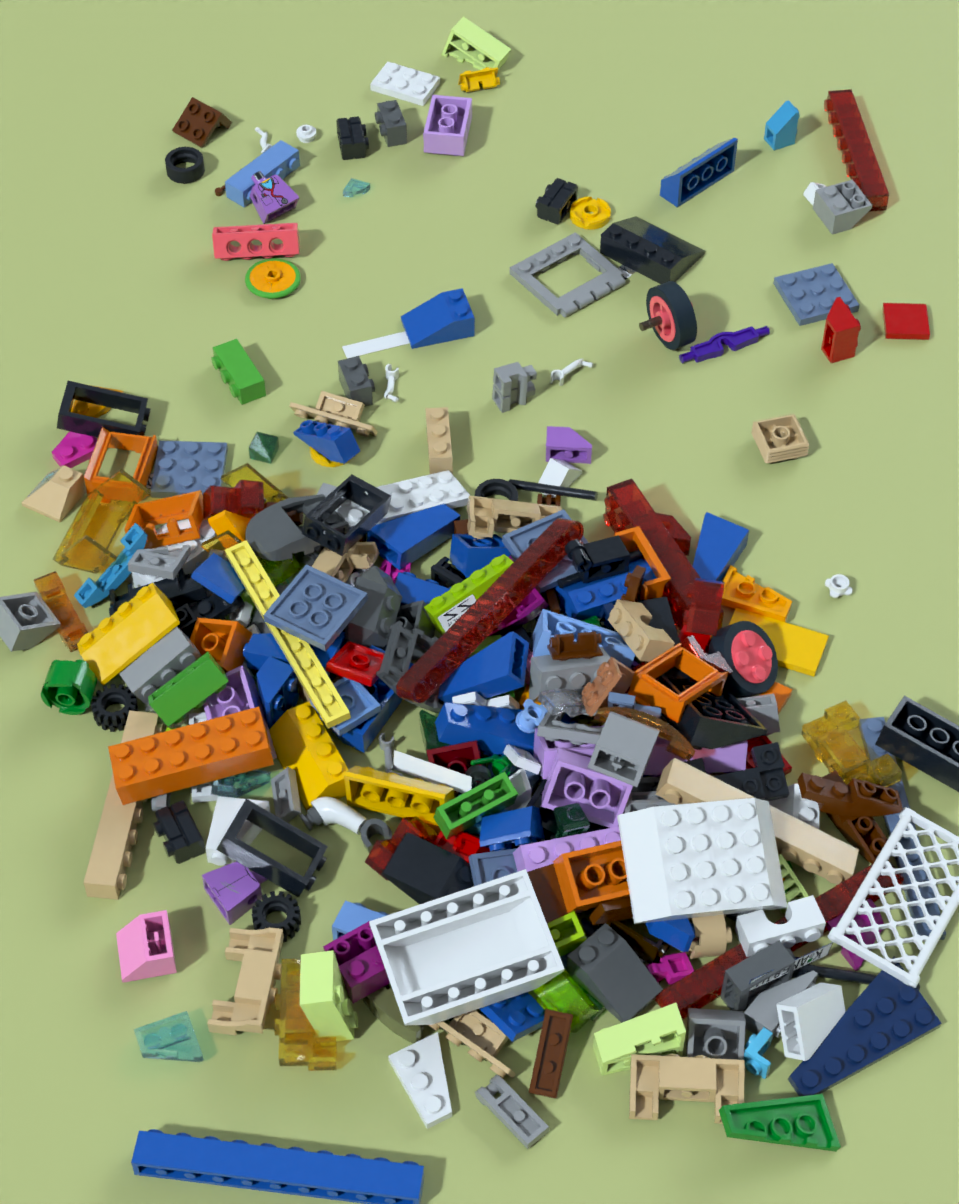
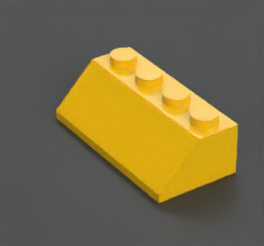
M152 582L148 586L141 588L129 602L120 605L113 615L103 619L91 633L83 635L77 646L81 657L89 664V668L95 673L100 683L105 685L179 625L180 621L170 599Z
M310 701L286 710L269 731L282 768L286 769L289 767L296 772L299 799L306 812L313 807L311 802L317 798L328 796L340 799L346 796L344 774L349 769Z
M354 766L344 774L347 805L438 826L434 819L436 808L455 798L454 788H450L447 785H437L424 782L418 778L411 779L396 773L381 772L371 767Z

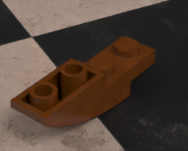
M836 770L821 777L845 784ZM826 813L845 839L853 847L859 849L858 853L873 865L888 840L874 818Z
M803 772L797 779L801 797L817 802L821 812L842 816L874 817L901 813L903 810L898 790L890 787H883L852 778L850 783L846 785Z

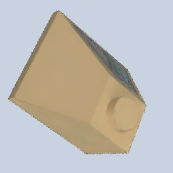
M64 465L48 472L22 501V506L61 522L87 492L83 473Z

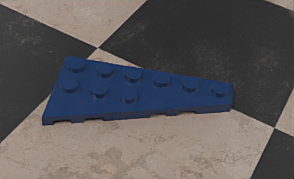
M894 963V964H893V965L899 967L900 969L904 970V969L902 968V966L900 965V963ZM881 970L846 1010L811 1058L807 1061H802L789 1076L788 1081L798 1096L821 1094L940 1028L942 1023L917 987L908 986Z

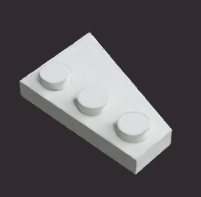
M438 1032L388 1056L393 1070L427 1129L452 1117Z

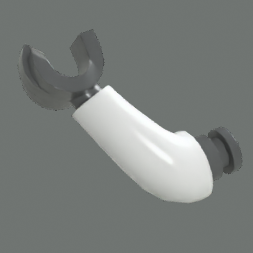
M328 796L317 798L311 802L313 807L307 810L308 814L305 816L303 814L299 815L309 831L313 830V825L319 826L324 823L327 826L336 823L361 835L363 844L369 854L374 851L369 841L373 835L381 834L386 842L393 841L392 831L384 821L380 819L368 820L336 798Z

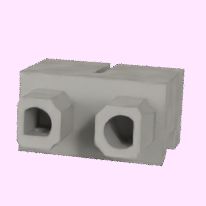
M519 362L494 368L492 399L501 413L510 411V405L514 403L526 405V398L535 395L536 389L532 380L536 379L537 373L532 365L521 367Z

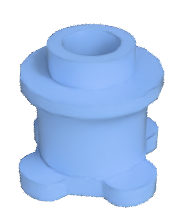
M527 699L523 703L524 710L516 716V724L523 732L534 733L535 728H538L548 709L543 704L539 705L534 703L533 700Z

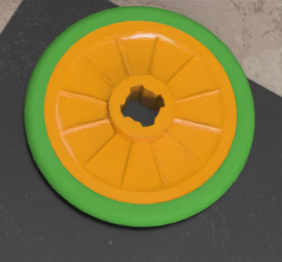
M272 258L252 265L246 273L245 283L253 294L273 299L292 293L298 287L301 275L298 268L291 262Z

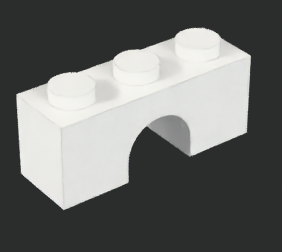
M814 896L788 902L785 914L788 922L785 924L770 922L763 909L737 916L735 932L746 957L756 954L779 940L785 948H790L796 943L804 941L813 942L823 936L826 922Z

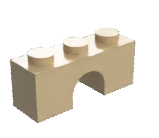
M448 407L425 408L429 473L434 474L449 470L453 475Z
M617 599L614 608L610 612L608 621L640 661L650 662L674 646V641L663 629L649 626L652 615L642 603Z

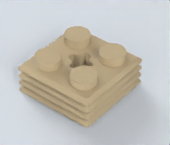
M795 414L753 422L751 433L765 463H776L777 461L796 459L808 455V446L810 444Z

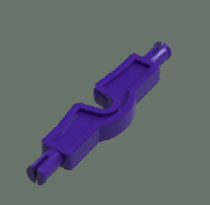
M751 326L736 332L718 333L712 336L709 341L691 346L690 352L679 355V360L682 364L693 359L698 363L720 357L724 353L723 344L733 351H738L746 346L757 343L759 337L769 335V328L764 326L754 329Z

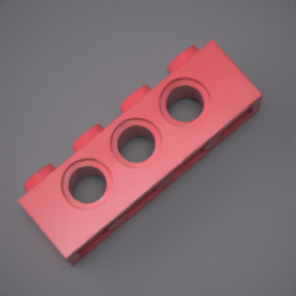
M298 223L213 228L212 239L215 259L220 258L227 261L237 257L242 259H251L256 256L272 258L275 255L293 257L299 254ZM280 239L283 243L275 244L272 240ZM259 240L262 244L254 245L251 241ZM237 241L241 245L235 247L230 242Z

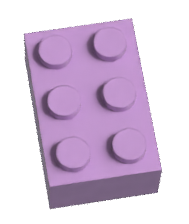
M432 95L423 133L425 153L464 156L472 120V98Z
M558 748L542 793L541 807L609 828L618 827L617 816L623 814L633 786L589 769L590 757Z

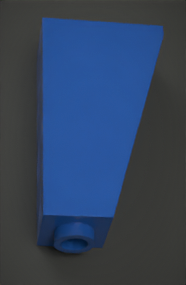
M443 503L375 525L367 532V542H375L380 553L379 556L389 561L398 570H402L410 562H414L451 538L452 534H454V521L460 520L461 515Z
M706 512L690 574L689 594L710 602L722 584L730 565L733 566L747 546L748 529Z
M343 631L327 651L309 644L331 682L336 674L326 671V664L346 644L345 632ZM272 633L253 634L249 643H246L244 646L243 657L246 658L247 668L259 670L269 656L289 664Z
M514 631L509 632L442 675L438 698L443 702L453 703L452 697L477 692L484 699L524 687L529 642Z

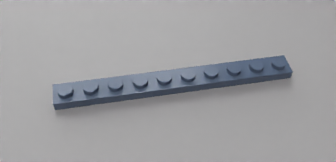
M884 717L859 719L858 727L874 784L898 790L902 807L910 809L896 757L875 745L885 725ZM900 813L883 815L889 837L900 820ZM910 822V823L912 824V826L914 827V829L916 830L915 824L912 823V822ZM901 837L899 842L904 849L916 848L912 838ZM918 854L906 855L911 866L922 865ZM894 856L897 867L904 868L905 865L902 858ZM924 870L912 871L917 882L929 881ZM899 873L902 885L912 884L907 873ZM930 886L919 887L921 896L924 899L935 898ZM913 889L904 890L907 902L918 900ZM937 903L925 904L929 915H941ZM920 906L909 907L912 918L924 917ZM925 922L914 924L916 932L920 936H929L932 931ZM944 930V932H943V934H942V936H941V938H940L939 940H945V937H946V931H945V930Z

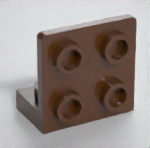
M192 97L172 131L203 148L216 127L220 128V126L229 129L232 122L220 111Z

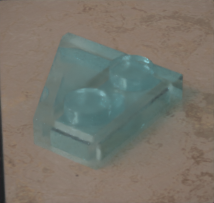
M252 770L215 780L212 784L211 794L238 798L270 783L271 772Z
M187 1011L134 1029L143 1058L191 1062L204 1061Z

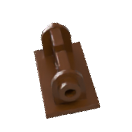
M595 631L578 633L577 641H574L573 633L555 634L554 637L549 639L550 645H547L553 660L566 661L571 658L591 659L595 656H603L598 645L602 642L601 634H596Z

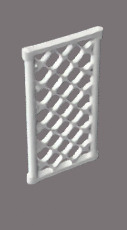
M904 807L899 814L900 820L838 925L831 929L828 938L899 979L904 984L916 988L921 979L919 975L959 905V876H951L947 865H959V837L917 814L915 811ZM910 822L925 830L916 831ZM929 835L933 846L922 847L917 836ZM935 836L941 838L942 840L948 843L939 844ZM901 837L912 838L916 848L904 849L899 842ZM952 848L957 859L945 860L940 849ZM935 851L940 862L928 863L923 852ZM918 854L922 865L911 866L906 855ZM890 856H900L905 867L894 869L888 861ZM941 867L946 878L934 879L930 868ZM924 870L929 881L917 882L912 871ZM907 873L912 884H898L895 874ZM879 875L890 876L894 887L882 888L877 878ZM947 883L953 890L951 897L941 896L936 885ZM930 886L935 898L924 899L921 896L919 887ZM913 889L918 900L905 901L901 890ZM883 893H897L900 903L889 905ZM867 895H878L883 906L870 907L865 900ZM937 903L942 910L941 915H929L925 904ZM920 906L924 917L912 918L907 907ZM902 909L907 920L894 921L890 910ZM885 912L889 923L876 924L872 913ZM856 914H865L868 916L871 926L860 928L853 919ZM925 922L932 931L929 936H920L917 934L914 924ZM909 926L913 937L900 938L896 927ZM891 929L895 940L884 942L878 930ZM872 931L878 943L866 945L860 933ZM844 935H856L859 944L845 937ZM914 942L920 950L918 956H908L902 944ZM896 945L902 957L890 959L887 956L885 947ZM869 949H880L883 958L869 951ZM902 962L909 972L907 973L893 964Z

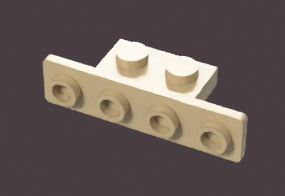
M321 391L315 409L293 402L289 406L295 412L294 415L300 418L307 419V416L313 417L317 422L327 424L330 422L336 424V426L354 429L357 434L369 437V434L376 436L378 432L373 426L359 422L365 406L359 401Z
M473 1010L456 1016L449 1025L443 1021L428 1025L435 1031H438L441 1027L448 1032L446 1038L458 1047L461 1043L465 1044L470 1048L467 1053L479 1062H482L483 1059L489 1061L492 1064L489 1069L500 1077L504 1078L507 1074L514 1078L516 1075L515 1072L495 1058L508 1040V1037L493 1022L477 1011Z

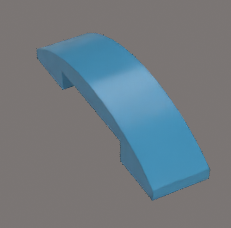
M137 523L120 540L125 548L100 578L95 582L89 577L74 594L75 598L84 608L92 606L107 597L110 589L115 591L130 575L128 562L136 550L144 549L147 540V534Z

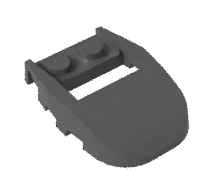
M325 495L288 498L262 510L249 521L246 528L245 541L247 540L255 555L268 561L290 559L293 553L301 551L305 555L314 552V547L321 544L304 536L286 513L296 510L297 513L303 512L307 515L325 499ZM335 511L322 522L344 535L349 532V523L347 521L344 522Z
M398 621L389 628L391 630L381 668L377 671L376 675L400 698L426 710L440 713L445 703L438 698L441 676L465 660L454 650L449 651L442 645L443 641L439 638H430L423 634L424 631L417 628L411 631L402 627L403 622ZM414 648L426 654L416 694L408 689L409 685L405 683Z

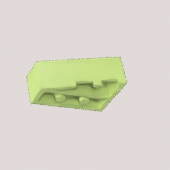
M463 16L451 29L442 56H453L457 58L458 62L463 63L466 61L472 63L473 67L480 70L487 67H498L499 70L506 62L511 48Z
M333 950L301 954L300 1006L322 1043L354 1039V1028H358V1016L356 1011H353Z
M677 1003L595 1032L593 1048L601 1075L630 1070L631 1054L656 1056L677 1054L682 1057L686 1030Z

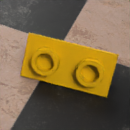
M487 67L474 72L465 71L460 74L458 85H460L461 91L467 93L480 90L479 83H482L483 89L496 88L497 85H500V79L497 77L498 67Z

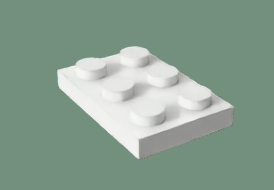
M387 62L371 82L370 90L424 106L439 86L440 77Z

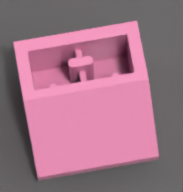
M167 910L141 914L116 933L122 983L177 973Z

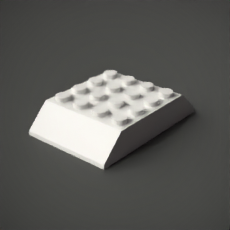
M746 798L656 806L617 816L634 924L753 912L762 909L787 908L769 801Z
M526 869L369 921L405 1026L433 1025L535 990L565 970Z

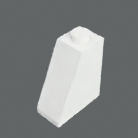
M218 796L205 848L208 863L223 866L236 862L216 849L246 799ZM248 799L270 812L269 801ZM246 820L236 838L250 845L262 828Z
M820 982L776 1004L785 1057L803 1061L809 1060L846 1012L842 987L840 985Z

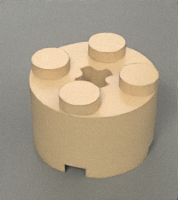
M726 914L688 918L690 924H693L695 928V939L692 941L689 951L686 952L687 955L691 954L690 959L722 956L726 953L727 943L732 942L731 929L726 927L725 923Z

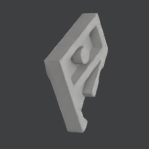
M183 545V550L168 551V547L138 549L128 562V571L174 580L191 554V546Z

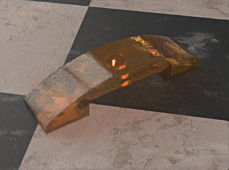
M54 571L34 579V584L40 597L61 623L60 627L56 630L63 643L70 652L78 650L77 643L83 635L89 632L84 623H81L57 572Z
M624 707L599 708L594 716V719L605 723L610 711L660 730L658 736L669 741L665 751L688 761L695 754L692 745L680 732L663 720L648 713Z

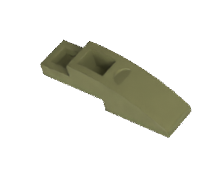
M389 984L362 999L370 1011L392 1032L413 1044L421 1040V1032L424 1031L423 1025H404L393 990L389 987Z

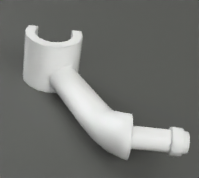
M256 127L255 131L262 136L260 145L263 149L261 151L263 154L272 145L266 144L267 132L264 133L259 127Z
M578 359L563 370H553L550 383L553 384L554 380H560V386H562L564 376L576 368L582 367V365L592 368L593 363Z
M388 364L385 367L388 384L384 398L386 400L391 399L396 403L399 399L392 396L395 380L399 377V368L391 371L392 365Z

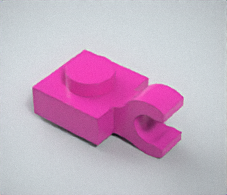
M686 952L665 955L663 958L660 957L659 964L652 963L646 966L657 982L666 978L668 985L691 981L696 974Z

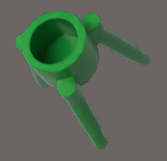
M494 754L491 757L471 761V765L492 763V772L495 776L503 772L509 776L517 769V766L505 754L501 757Z

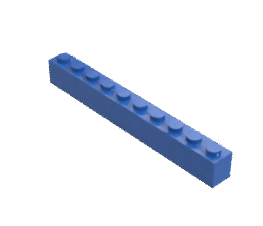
M156 1129L148 1131L139 1130L131 1161L134 1174L140 1176L362 1204H420L424 1184V1166L412 1161L397 1163L390 1162V1160L381 1157L374 1160L364 1159L356 1154L340 1156L333 1155V1153L325 1150H320L316 1153L305 1151L299 1147H290L289 1149L277 1148L275 1145L268 1143L252 1145L243 1140H233L232 1142L220 1141L212 1136L196 1138L186 1133H177L176 1135L164 1134Z

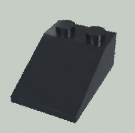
M409 832L404 834L381 873L382 876L418 904H423L474 886L469 863L461 857Z

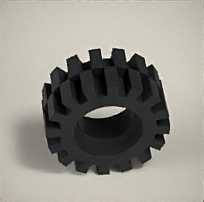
M111 684L110 689L106 685L103 687V692L98 690L96 692L97 696L93 695L91 708L94 720L98 726H102L103 730H107L109 727L110 732H115V728L122 731V726L126 725L129 710L138 711L135 695L129 687L124 689L122 684H119L118 688H116L115 684ZM112 704L124 705L121 710L116 712L105 710Z
M275 891L270 892L271 897H267L265 893L262 895V901L257 899L255 902L256 906L252 908L254 930L269 927L283 929V943L287 942V936L292 939L295 936L294 931L298 932L300 929L301 915L296 899L292 900V895L287 894L285 897L282 891H279V896H275ZM275 911H281L287 915L286 919L280 923H270L266 920V917Z

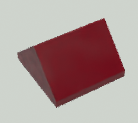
M477 740L426 750L430 763L465 774L468 768L474 766L471 765L472 760L485 758Z

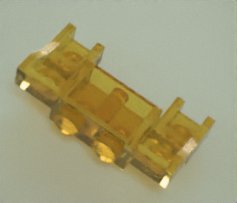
M846 700L825 709L824 716L802 725L801 735L814 750L817 760L824 763L829 773L836 770L846 785L850 783L852 778L868 781L883 787H889L901 781L902 770L888 753L870 761L848 733V731L859 727L860 717Z
M282 959L281 994H276L275 1008L276 1011H280V1019H275L274 1026L275 1036H279V1065L308 1066V1071L337 1070L336 1037H315V1030L300 1006L301 960Z

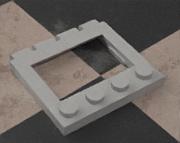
M576 232L510 267V275L557 316L561 314L563 317L569 316L578 311V308L581 309L594 302V299L598 300L610 293L611 290L614 291L626 283L623 278L624 273ZM578 253L598 272L603 273L559 298L533 277L535 273H543L550 269V265L554 263L560 264L566 260L567 256Z
M577 696L555 699L538 725L537 736L545 737L549 741L568 740L575 745H583L585 743L596 744L603 727L593 728L578 723L566 724L561 721L566 712L588 715L582 698ZM597 710L593 715L605 718L608 717L599 710ZM640 722L650 727L653 726V724Z

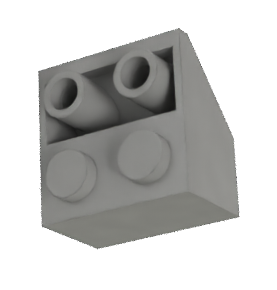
M853 180L815 191L813 210L832 235L850 230L872 209V204Z
M610 711L596 743L588 768L638 787L660 730Z

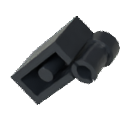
M619 535L583 544L581 540L575 539L568 542L565 546V552L568 558L573 560L572 564L583 583L629 572L630 554Z

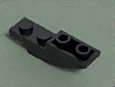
M214 593L191 608L186 603L176 609L175 612L180 621L177 627L190 639L197 617L226 620L225 616L245 605L241 596H239L230 604Z

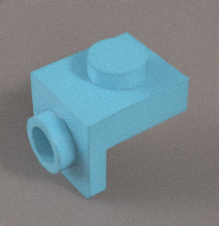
M765 1027L762 1028L758 1035L753 1033L748 1039L743 1059L745 1067L750 1073L759 1075L764 1079L769 1075L771 1062L762 1056L770 1047L773 1033Z

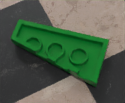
M823 1094L723 1105L719 1109L726 1135L729 1138L835 1152L841 1148Z

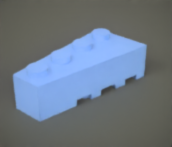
M542 609L533 632V657L550 655L547 645H550L549 639L554 637L555 634L573 633L574 641H577L578 633L595 631L596 634H601L602 642L598 644L599 647H603L610 658L612 656L628 668L631 667L635 654L618 632Z

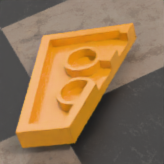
M730 565L715 601L717 604L734 609L737 607L783 622L786 621L792 605L790 599L769 587H761L755 583L754 578L749 575L744 577L732 565Z

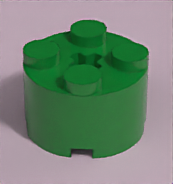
M54 660L49 667L43 684L41 698L48 707L52 708V705L60 708V713L68 715L82 714L91 704L97 685V677L89 668V664L84 660H76L75 662Z

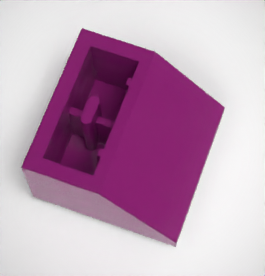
M369 921L323 946L324 951H334L349 999L353 1004L390 983Z

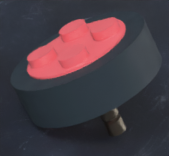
M668 281L650 288L646 297L649 320L639 323L640 330L645 331L653 328L658 339L670 350L693 343L697 336V321L693 305L685 291L674 281Z
M739 621L719 629L711 638L708 650L709 664L720 673L728 672L724 687L734 697H751L766 692L772 687L778 672L777 654L772 641L761 627L749 621Z

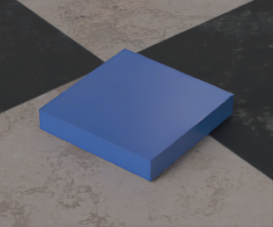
M215 553L196 568L191 575L192 579L230 604L246 591L232 565Z

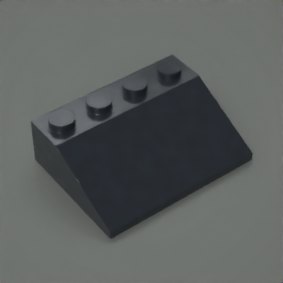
M637 216L612 223L601 234L600 241L601 254L659 284L668 281L676 282L705 254V250Z
M661 675L658 682L678 695L697 683ZM723 687L721 696H716L707 691L687 704L679 723H676L662 713L667 723L677 730V734L688 742L687 745L696 750L720 748L766 735L768 731L725 687Z

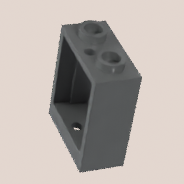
M779 940L725 970L721 999L730 1010L745 1012L759 993L792 979L796 962L793 952L789 948H785ZM789 967L788 974L750 991V988ZM767 973L766 975L750 983L751 979H754L762 974Z

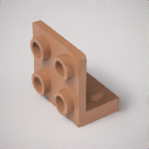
M612 656L608 662H603L597 670V676L592 683L588 682L582 691V700L587 714L592 717L599 710L608 716L609 692L624 694L632 683L635 671Z

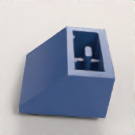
M271 656L268 657L257 672L259 698L269 729L286 710L294 707L299 700L298 679L291 665Z
M529 806L482 817L479 843L480 847L489 848L490 852L513 849L512 846L536 843L538 840L545 839L538 807Z

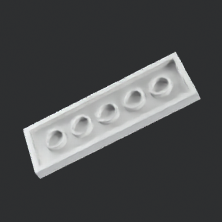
M449 470L382 485L376 488L391 495L388 513L377 524L443 503L451 509L466 506L470 494ZM348 499L335 510L344 522L347 521L349 523V531L370 512Z

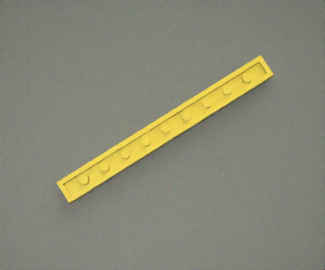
M246 540L225 549V553L264 619L263 615L280 595ZM265 622L327 728L329 729L350 719L351 715L309 643Z

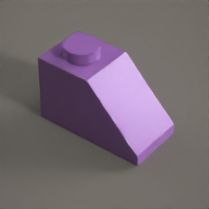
M547 426L546 462L553 458L564 460L568 463L591 464L592 445L570 427Z

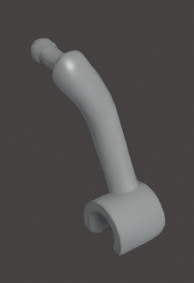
M381 733L379 745L385 755V772L396 773L392 771V750L395 745L394 736H392L390 741L385 742V733Z

